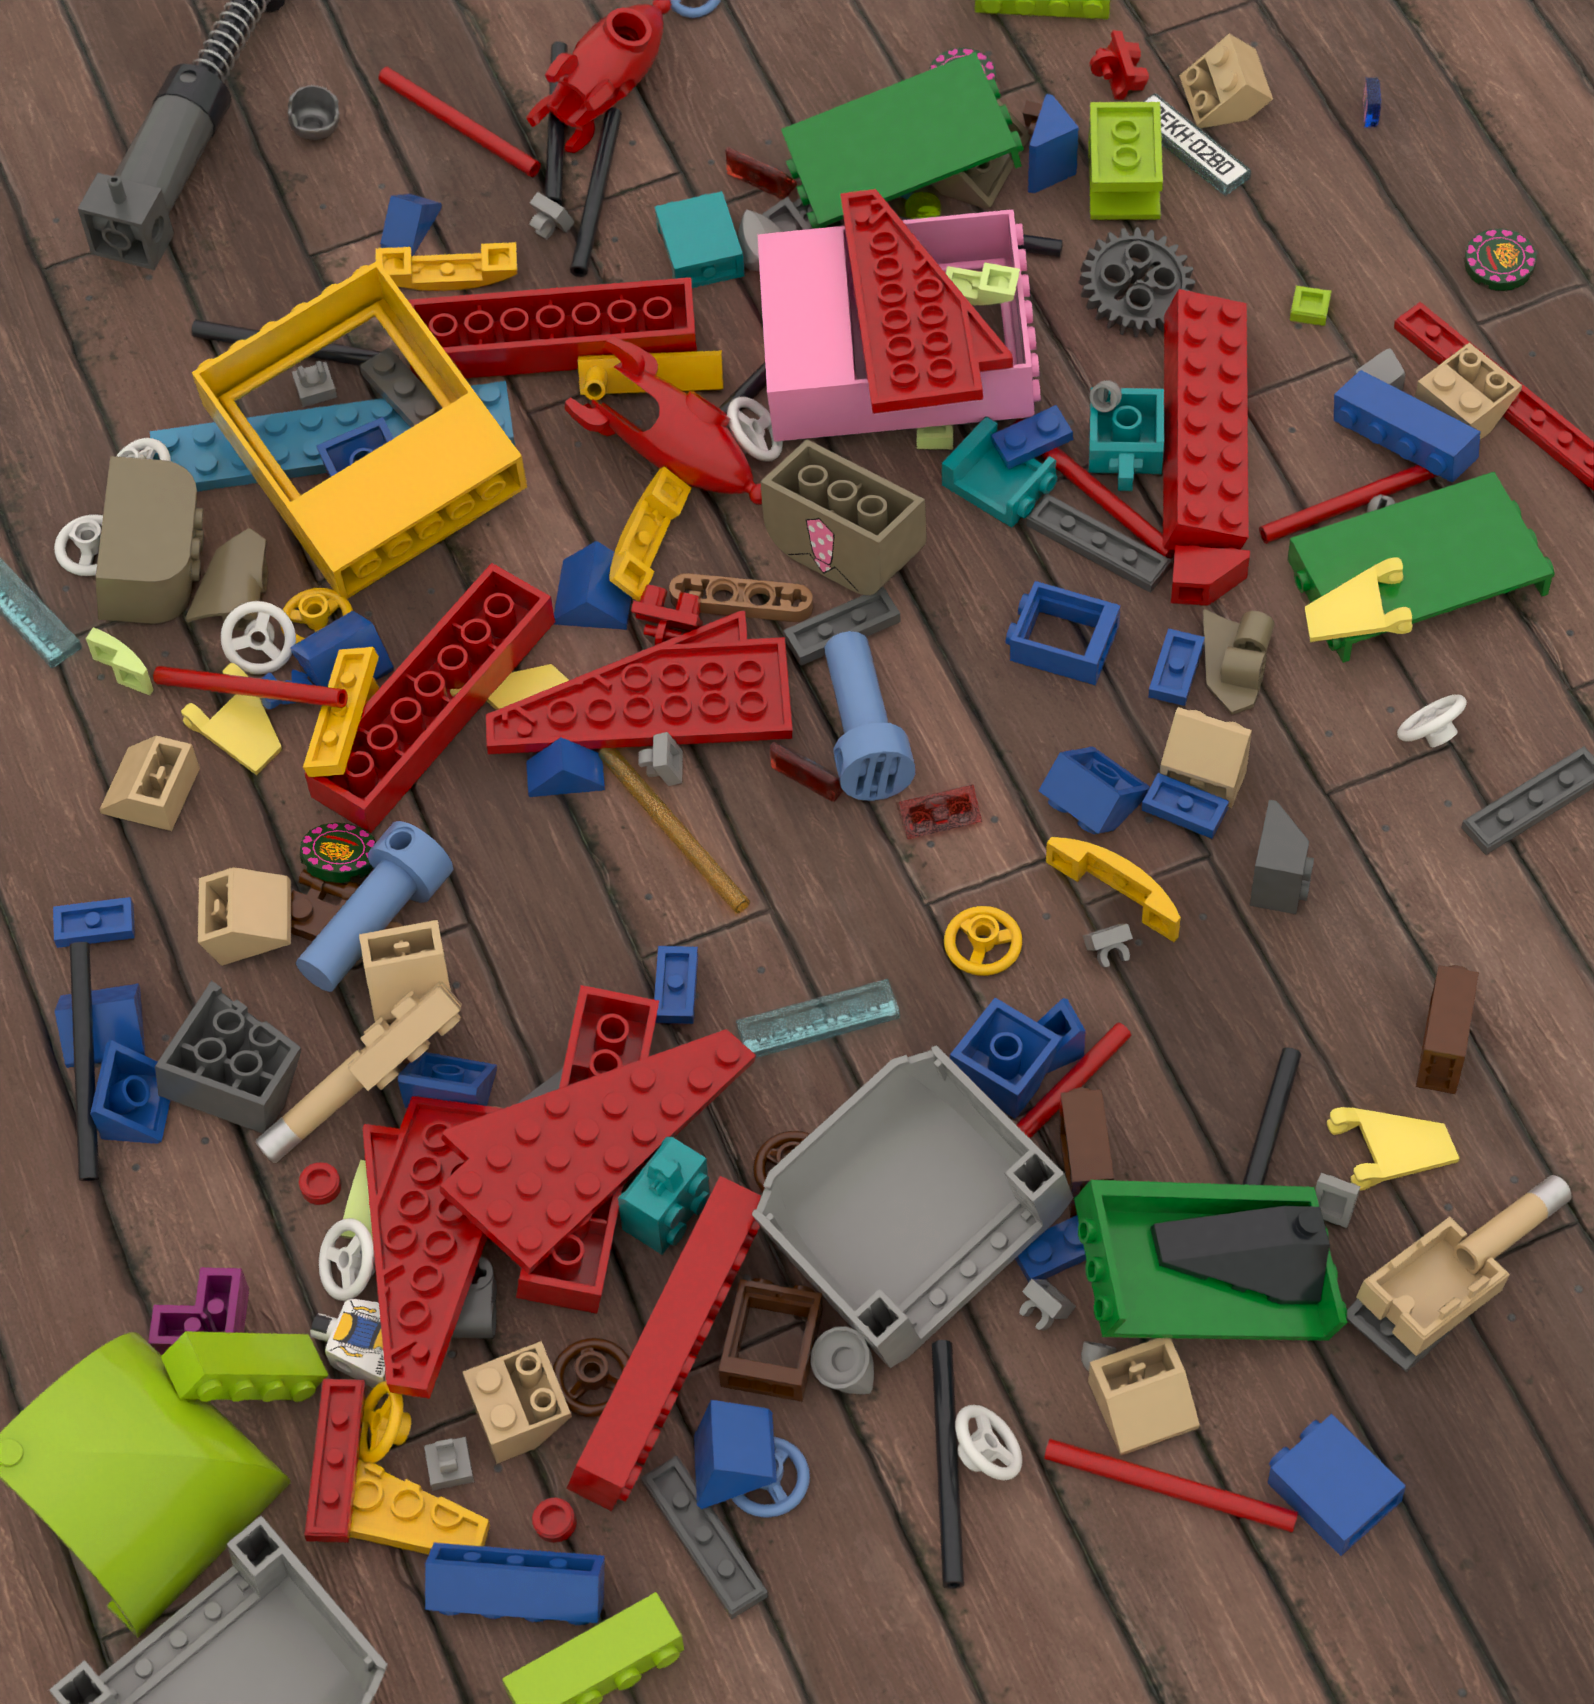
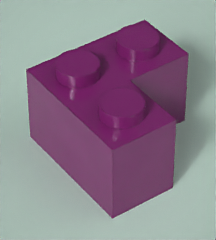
M200 1267L195 1306L153 1305L148 1343L160 1355H163L185 1331L244 1333L249 1286L242 1269Z

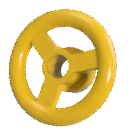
M311 588L293 596L286 603L283 611L292 622L307 624L309 628L317 632L327 625L328 617L339 607L343 616L353 611V608L346 597H340L335 590ZM296 633V643L305 639Z
M976 906L960 912L950 921L944 935V947L951 962L962 971L977 976L994 975L1008 969L1017 960L1023 943L1022 933L1017 922L1008 913L990 906ZM998 922L1003 924L1006 929L999 931ZM959 929L968 935V939L972 944L973 952L970 961L965 959L956 947V935ZM985 935L988 938H979V936ZM1011 942L1010 948L1003 958L990 964H982L986 952L992 950L994 945Z
M386 1381L377 1384L365 1399L359 1458L365 1463L380 1461L393 1444L402 1445L410 1432L411 1416L403 1411V1395L390 1393ZM388 1393L389 1397L381 1409L374 1411L379 1400ZM369 1425L370 1432L372 1433L370 1450L367 1444V1434Z

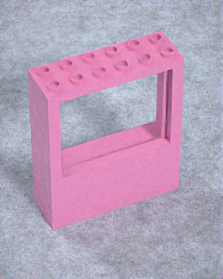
M1014 209L902 220L945 273L947 266L982 272L984 262L1020 269L1014 300L1000 303L1005 346L1012 353L1013 368L980 372L984 400L876 414L872 413L845 226L757 234L767 395L774 442L981 422L985 417L996 421L1033 416L1034 402L1041 401L1039 379L1033 380V377L1039 376L1038 354L1030 353V350H1036L1035 328L1033 326L1027 327V323H1033L1031 301H1024V297H1030L1029 277L1026 274L1021 275V271H1027L1025 249H1018V245H1024L1022 223L1015 224Z

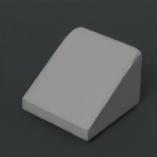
M1391 348L1381 352L1355 371V375L1362 370L1399 390H1403L1405 371Z

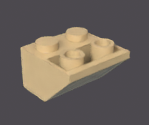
M1228 34L1179 75L1195 124L1199 128L1249 120L1273 100L1256 49L1231 34Z
M1468 343L1418 381L1415 398L1479 430L1481 440L1493 430L1521 391L1522 385L1471 343Z
M1178 707L1161 761L1160 773L1228 800V807L1232 808L1247 772L1252 730L1244 728L1236 722H1224L1208 717L1197 710L1189 711Z
M154 736L128 747L99 809L101 814L172 831L200 769L192 744Z
M235 867L199 878L198 943L221 966L290 945V878L284 875Z
M438 920L359 934L375 1022L380 1017H383L387 1023H393L397 1019L391 1013L395 1008L394 1005L411 990L419 999L438 982H443L451 991Z
M1157 1338L1090 1362L1088 1382L1120 1456L1199 1428L1200 1424L1187 1375L1171 1338Z
M542 1341L462 1372L468 1393L496 1464L536 1449L572 1417Z

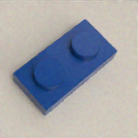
M1057 405L991 435L992 443L1008 469L1074 440L1073 431Z
M1168 628L1149 687V698L1182 706L1186 705L1203 651L1205 637Z
M1161 773L1156 775L1142 801V811L1213 839L1229 806L1228 800Z
M131 897L54 906V942L57 948L68 947L71 943L75 942L92 944L135 938L134 904Z
M658 946L654 1000L659 1001L655 1023L694 1024L698 947Z
M1077 1215L1046 1229L1015 1258L1028 1283L1031 1279H1047L1086 1261L1084 1245L1078 1238L1079 1221Z

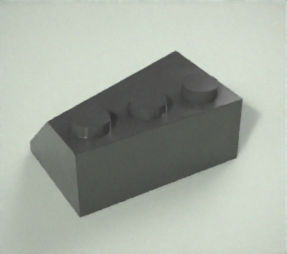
M211 980L155 1065L158 1096L264 1133L274 1124L285 1106L301 1054V1047L267 1021L260 1022L248 1013L247 1006L237 999L232 1001L222 993V988Z

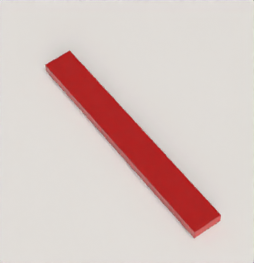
M1421 302L1417 303L1394 322V329L1438 365L1465 345L1471 343ZM1519 382L1522 385V389L1502 417L1594 491V441Z

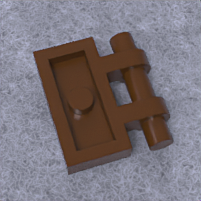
M303 869L299 876V883L311 888L307 895L295 890L291 893V934L313 941L358 889L360 884L352 881L348 884L326 882L312 876L306 869ZM327 893L342 898L338 906L323 901Z

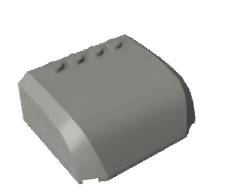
M937 1045L931 1047L932 1050L911 1057L904 1055L894 1058L769 1171L763 1185L765 1189L757 1209H754L752 1212V1216L782 1253L819 1293H822L823 1298L837 1313L864 1337L870 1348L889 1368L909 1358L1062 1215L1073 1199L1065 1174Z
M260 1516L227 1543L233 1566L100 1676L84 1660L50 1688L49 1691L57 1704H371L388 1664L266 1520Z

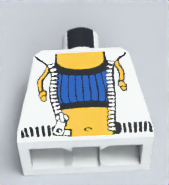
M348 1299L345 1301L338 1319L320 1313L316 1315L311 1326L310 1335L312 1338L328 1342L325 1353L329 1364L333 1368L357 1380H365L366 1385L372 1388L386 1381L379 1302Z

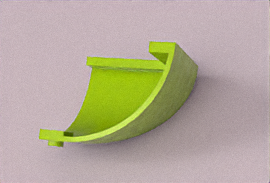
M130 1332L111 1340L76 1364L40 1394L0 1432V1480L11 1488L83 1563L112 1598L107 1608L138 1638L227 1548V1543L248 1527L284 1491L291 1481L211 1402L180 1400L162 1362V1355L140 1334Z

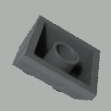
M1269 800L1255 864L1250 906L1296 914L1299 900L1307 901L1314 858L1307 857L1309 840L1275 800Z

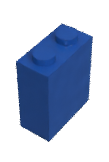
M1331 1414L1321 1423L1318 1420L1310 1423L1299 1437L1301 1441L1291 1450L1288 1447L1282 1448L1271 1459L1267 1484L1342 1556L1402 1502L1406 1485Z

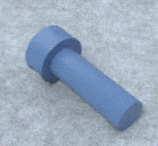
M848 631L839 633L827 641L825 655L844 735L838 739L833 748L840 785L848 796L858 800L875 801L886 799L903 791L911 784L916 775L909 739L902 728L888 722L868 639L859 632Z
M396 821L391 824L367 854L374 870L297 959L296 965L299 971L320 989L332 992L362 957L359 934L384 930L409 899L419 903L428 902L454 870L452 861L445 850L433 838L414 825L403 821Z

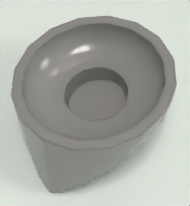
M747 209L741 219L737 237L743 252L744 267L752 271H760L757 234L783 231L765 216Z
M846 1326L833 1327L825 1331L815 1341L811 1351V1367L815 1377L823 1385L848 1394H870L874 1381V1364L867 1341L857 1330Z

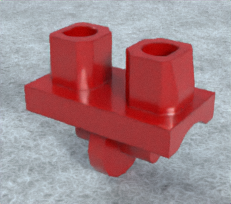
M1113 30L1109 46L1105 49H1097L1096 55L1092 57L1089 65L1092 74L1109 80L1114 98L1124 100L1129 90H1144L1149 80L1147 68L1134 67L1141 58L1139 44L1125 42L1123 32Z
M647 584L641 595L640 602L633 600L631 612L636 613L637 620L658 624V626L646 624L644 627V635L655 637V645L682 635V632L672 630L671 627L692 631L703 626V622L699 617L701 605L699 596L680 592L676 609L665 608L666 589Z

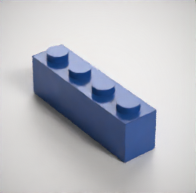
M1362 370L1334 394V421L1452 483L1479 458V430Z
M433 1543L425 1563V1610L438 1611L444 1615H457L459 1613L481 1614L483 1617L490 1619L509 1616L522 1617L531 1622H541L548 1619L567 1621L573 1625L598 1623L604 1604L605 1556Z

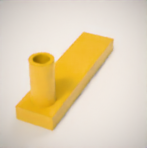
M722 350L649 353L658 363L657 376L682 391L723 389ZM615 355L578 357L580 395H585L590 400H599L605 394L646 391L614 368L615 365L621 362Z
M374 647L340 649L338 651L328 687L345 689L348 694V701L343 708L321 706L303 765L309 777L344 775L364 705L379 690V686L373 677L379 658Z

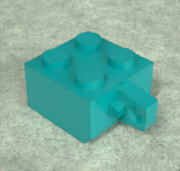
M1121 388L1122 397L1120 403L1109 412L1098 411L1090 402L1089 473H1118V491H1133L1134 474H1162L1164 389ZM1109 391V393H1108V397H1107L1106 402H1110V398H1111V392H1110V391Z
M666 1137L631 1185L618 1198L622 1230L663 1255L670 1244L673 1246L677 1245L686 1232V1223L694 1213L699 1215L703 1211L711 1195L709 1192L706 1158L677 1139Z

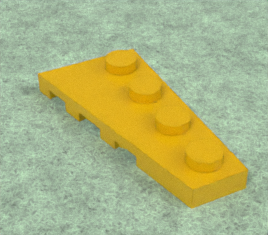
M358 1459L350 1537L428 1555L433 1543L471 1546L485 1545L490 1529L488 1519L442 1496L437 1498L423 1491L421 1486L407 1479L403 1481L385 1472L383 1467L375 1463H365Z

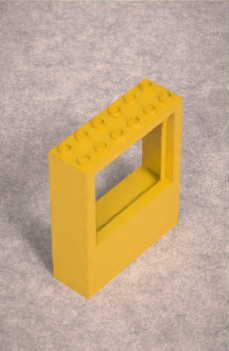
M378 260L369 266L364 265L358 268L351 277L343 282L328 286L321 295L308 303L298 304L288 315L278 321L268 322L258 333L246 340L235 342L228 351L215 359L205 360L192 372L204 408L332 589L340 597L344 596L346 599L352 597L527 488L522 455ZM373 317H376L443 409L300 495L234 401Z

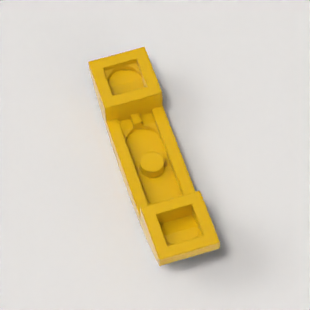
M516 242L481 244V253L412 256L411 247L376 248V261L380 262L397 287L428 291L463 290L490 285L517 275Z
M666 467L659 469L635 506L620 536L610 567V581L638 602L655 572L650 567L671 520L680 515L691 490L688 484Z
M1051 837L1047 841L1046 863L1076 882L1087 871L1143 906L1142 923L1172 942L1177 940L1181 917L1161 886L1141 868L1110 850L1088 842L1059 837Z

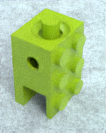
M1090 102L1088 138L1090 220L1160 219V191L1163 189L1160 102Z

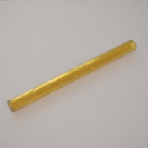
M616 748L601 749L599 757L728 906L736 914L743 912L750 904L747 896Z

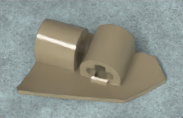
M249 527L216 549L186 615L188 623L216 616H222L224 622L226 617L236 607L247 602L260 601V594L266 592L268 585V567L265 558L267 541L265 538ZM258 612L243 616L235 624L233 630L245 631L247 625L257 619Z
M1204 609L1206 686L1231 715H1234L1255 705L1265 672L1266 651L1275 625L1274 620L1265 613L1248 611L1243 614L1241 622L1238 623Z

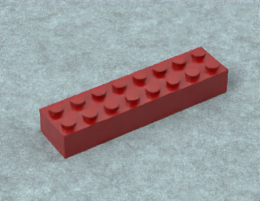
M691 277L408 300L464 378L578 370L579 356L614 355L604 347L606 340L611 337H616L636 345L648 353L697 351ZM410 364L411 372L423 382Z
M1178 289L1164 315L1163 549L1175 551V545H1198L1201 547L1223 549L1233 547L1241 550L1249 538L1247 303Z
M491 563L364 705L344 775L309 777L306 772L304 773L311 798L371 834L488 700L490 695L503 683L555 623L551 596ZM451 689H461L454 697L450 693Z
M580 985L559 1089L649 1057L659 1001ZM623 1186L530 1274L521 1268L516 1298L597 1314L619 1209L618 1198L622 1194Z
M722 1176L719 1177L566 1487L567 1490L610 1511L613 1510L618 1499L626 1503L643 1468L635 1463L645 1464L661 1431L654 1427V1425L662 1429L679 1394L677 1392H680L760 1228L759 1223L752 1216V1212L754 1209H757L762 1197L761 1195Z

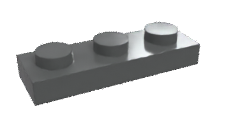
M390 348L385 349L359 365L361 375L411 428L443 409L427 387Z
M882 587L873 595H862L783 630L787 645L800 666L825 656L827 641L839 633L852 631L859 632L868 637L901 622L899 610L884 587Z

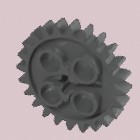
M1136 227L1133 236H1129L1126 229L1122 228L1118 238L1112 232H1109L1105 242L1098 239L1094 249L1089 248L1086 260L1083 261L1080 269L1083 272L1079 279V284L1083 285L1080 295L1081 297L1089 298L1086 306L1087 310L1097 308L1098 311L1095 319L1108 318L1106 327L1108 329L1115 324L1120 325L1121 335L1126 332L1127 328H1132L1135 337H1138L1141 329H1145L1146 333L1151 337L1156 326L1164 333V315L1178 289L1192 291L1195 285V280L1190 279L1193 267H1183L1188 258L1187 255H1175L1179 247L1178 244L1168 248L1165 246L1167 236L1164 235L1158 241L1154 240V230H1150L1147 236L1144 237L1141 235L1139 227ZM1131 258H1138L1142 262H1135ZM1154 264H1157V265H1158V266L1154 267L1152 270L1150 269V270L1148 271V269H1149L1151 266H1153ZM1106 278H1112L1116 280L1118 283H1112L1108 281ZM1156 281L1163 282L1167 286H1161ZM1126 293V295L1122 299L1116 300V298ZM1132 302H1138L1143 307H1137Z

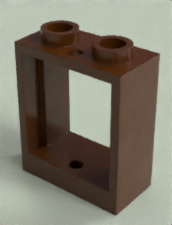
M1438 965L1429 1004L1415 1087L1456 1094L1466 1056L1479 972L1469 971L1467 968L1458 965L1448 967Z
M1075 1088L1069 1092L1061 1093L1059 1135L1064 1173L1073 1195V1199L1069 1203L1070 1218L1077 1215L1074 1198L1090 1180H1114L1102 1089Z
M754 1278L751 1281L740 1279L718 1370L720 1386L803 1402L811 1367V1351L817 1340L823 1313L822 1293H816L812 1288L796 1285L792 1288L777 1286L763 1278ZM750 1307L808 1318L796 1368L738 1358Z

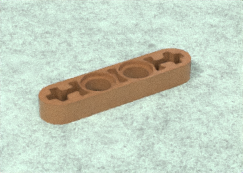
M688 573L676 576L669 585L671 603L675 608L680 592L683 593L685 589H691L692 591L689 594L697 595L701 600L700 613L728 616L738 611H745L747 618L801 622L808 619L813 612L812 593L810 589L800 584ZM703 590H706V599L701 597L703 596ZM720 590H727L733 594V597L726 602H719L713 598V595ZM756 594H765L770 598L764 605H754L750 602V598ZM776 597H781L780 606H776ZM795 599L801 600L798 607L791 606Z

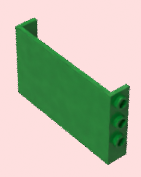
M976 52L781 129L791 155V159L786 160L793 180L798 178L801 180L802 185L796 188L803 206L810 204L812 211L807 213L812 229L827 228V225L844 219L841 193L876 189L887 202L1006 154L1010 155L1015 169L1022 166L1018 152L1023 151L1024 148L1017 130L1010 132L1008 126L1012 124L1009 111L1005 104L999 106L997 99H1000L1001 95L994 78L987 79Z
M1495 472L1290 538L1287 558L1294 571L1296 586L1300 593L1305 592L1310 601L1309 604L1372 566L1389 558H1400L1403 565V581L1397 584L1378 582L1383 613L1386 614L1397 608L1408 607L1412 613V624L1531 584L1536 586L1541 597L1548 595L1551 581L1555 574L1551 560L1548 557H1544L1538 547L1534 531L1531 528L1528 529L1523 522L1518 503L1515 500L1511 501ZM1386 632L1329 639L1326 641L1332 651H1337L1342 663L1350 661L1353 643Z
M1090 1180L1074 1198L1079 1221L1078 1238L1084 1245L1087 1260L1086 1277L1092 1285L1095 1299L1094 1316L1099 1321L1102 1337L1328 1341L1347 1323V1309L1341 1299L1337 1282V1267L1332 1261L1330 1249L1321 1301L1318 1304H1278L1267 1300V1295L1247 1289L1245 1292L1231 1289L1232 1284L1212 1277L1203 1280L1159 1266L1150 1228L1155 1223L1280 1206L1319 1207L1315 1187Z

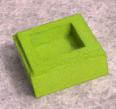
M1296 286L1290 321L1325 326L1331 291Z

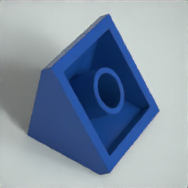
M1050 94L1045 96L1029 145L1028 192L1037 193L1077 174L1079 127L1056 98Z
M381 417L318 444L316 447L330 478L394 438L384 418Z
M595 541L563 560L554 610L555 623L553 625L627 630L632 597L610 581V567L615 553L613 550Z
M354 610L290 647L292 654L316 686L328 687L340 649L374 647L379 656L373 675L375 681L394 670V666L373 623Z
M139 983L93 990L94 1062L102 1063L106 1042L110 1040L145 1055ZM71 994L60 996L55 1008L66 1068L74 1067Z
M112 1040L106 1042L90 1113L99 1135L104 1140L158 1144L162 1142L171 1101L158 1096L155 1065L158 1061Z
M424 1052L398 1074V1085L404 1106L408 1108L412 1096L487 1106L497 1072V1065Z
M710 1400L694 1435L697 1506L700 1509L777 1482L773 1414L768 1408Z

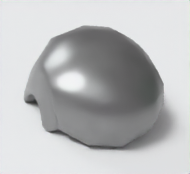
M309 85L297 89L290 96L287 114L291 129L304 139L319 140L329 137L337 128L339 122L337 97L328 89L320 86Z

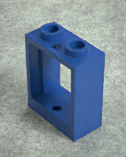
M1034 581L1030 593H1024L1018 607V615L1020 617L1017 624L1011 623L1006 635L1005 644L1010 645V661L1096 686L1119 628L1121 605ZM1042 612L1094 627L1095 630L1085 655H1079L1029 640L1039 613Z

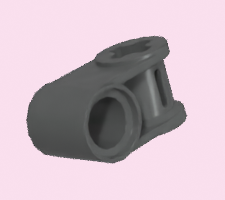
M480 1257L452 1338H495L497 1283L494 1279L493 1267L484 1257Z

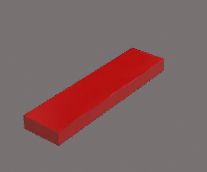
M323 1379L304 1534L307 1542L349 1543L367 1387L365 1380Z

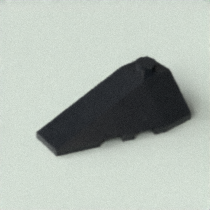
M1280 1206L1155 1223L1150 1227L1159 1266L1203 1280L1212 1277L1232 1284L1231 1289L1245 1292L1247 1289L1267 1295V1300L1278 1304H1318L1321 1301L1330 1243L1320 1207Z

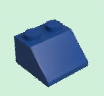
M1087 747L1060 752L1038 791L1049 798L1048 803L1054 809L1063 813L1068 812L1078 819L1077 823L1082 829L1092 834H1100L1114 831L1142 803L1150 786L1095 747Z
M994 998L952 1051L950 1059L1004 1113L1016 1119L1039 1089L1062 1043V1037L999 999Z

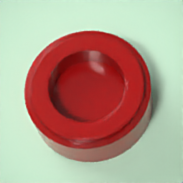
M317 1162L307 1166L302 1171L299 1177V1187L306 1201L314 1205H325L332 1202L339 1195L341 1181L337 1170L332 1165Z
M549 1498L542 1501L535 1508L532 1515V1524L540 1538L547 1542L557 1543L568 1539L573 1534L577 1519L573 1508L567 1501L561 1498Z

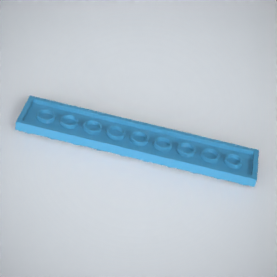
M506 381L472 385V389L515 446ZM384 398L246 418L288 478L327 473L316 445L376 419L384 418L393 438L411 428ZM215 422L150 431V438L162 442L167 447L171 462L181 465L193 476L197 491L258 483ZM156 452L153 459L160 460L159 455Z

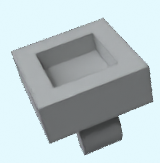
M537 192L530 201L537 214L532 218L529 225L535 228V232L546 240L553 234L555 226L567 233L574 224V220L564 207L541 193Z
M317 361L316 365L307 368L299 366L296 371L292 372L303 407L337 398L326 362Z
M668 732L653 735V749L639 751L638 765L640 767L647 766L646 775L648 777L660 776L668 786L681 784L683 750Z
M1117 924L1083 935L1087 950H1098L1097 961L1101 967L1110 966L1107 954L1113 948L1119 952L1121 961L1129 960V949L1125 944L1121 943L1133 939L1128 924Z
M1321 1173L1315 1191L1323 1220L1347 1228L1361 1187L1335 1178L1332 1175Z
M1031 1279L1022 1291L1031 1300L1023 1303L1019 1313L1022 1316H1029L1035 1308H1039L1042 1318L1035 1327L1038 1330H1046L1053 1324L1054 1319H1067L1076 1305L1046 1279Z
M466 1437L450 1438L436 1441L434 1444L424 1445L432 1491L474 1482Z

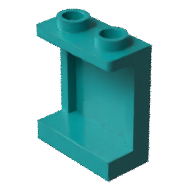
M722 191L655 206L657 230L662 235L672 266L673 279L691 277L692 288L745 276L743 252Z
M985 417L942 462V486L1012 528L1021 518H1027L1034 509L1036 501L1043 494H1049L1056 485L1058 478L1056 475V460L1048 457L1042 464L1033 458L1008 469L992 443L991 435L997 432L998 423Z

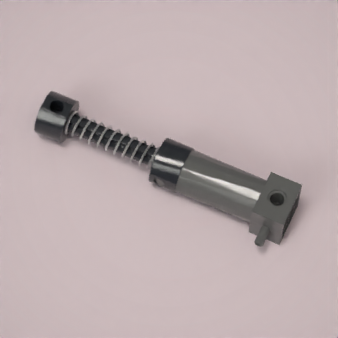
M230 0V2L224 5L225 12L219 14L220 21L215 22V30L209 33L210 40H206L203 43L204 49L198 52L199 59H195L193 65L180 64L171 69L114 175L97 173L77 208L92 255L155 270L174 235L169 213L206 145L216 133L231 105V94L224 84V80L227 79L230 70L235 66V60L239 58L240 51L245 47V42L248 41L251 32L255 29L256 23L261 18V13H271L280 10L286 0Z

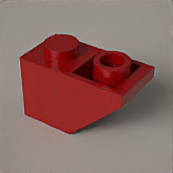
M1175 545L1171 603L1209 606L1247 579L1250 550H1239L1233 547L1223 549L1201 547L1198 545Z

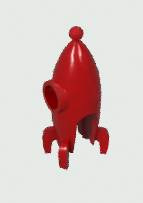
M653 0L652 5L639 4L627 8H617L595 23L577 42L572 54L561 53L549 66L545 76L547 82L556 83L558 81L559 83L553 94L541 99L529 112L526 119L531 127L538 125L552 111L561 122L571 127H576L575 132L564 145L565 152L576 153L584 148L591 141L595 132L593 119L626 97L647 74L657 58L663 35V15L670 11L671 1Z
M616 337L606 340L604 347L621 361L614 368L653 396L658 402L660 411L656 423L651 429L645 431L606 403L600 404L592 399L591 405L588 403L582 405L570 397L565 402V410L589 431H598L604 436L619 435L647 461L658 469L666 467L689 486L716 493H748L750 500L754 504L762 505L761 484L754 483L752 470L745 454L727 428L731 418L699 394L691 390L686 394L671 383L658 377V363L645 350Z

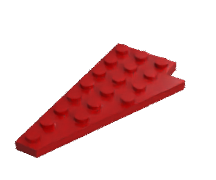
M876 189L841 193V204L872 413L984 400L980 372L1013 368L1012 353Z
M738 611L486 714L487 753L540 752L560 737L588 749L653 746V735L668 732L678 745L792 739L793 729L785 637L747 639L745 611Z
M725 1029L447 1128L442 1132L441 1140L463 1159L465 1163L440 1185L439 1192L525 1272L530 1274L649 1162L666 1137L674 1138L751 1066L755 1061L756 1055L731 1032Z
M412 1096L400 1129L364 1124L362 1128L385 1375L390 1393L430 1399L487 1240V1236L439 1192L440 1185L465 1163L463 1159L441 1140L442 1132L447 1128L503 1108Z

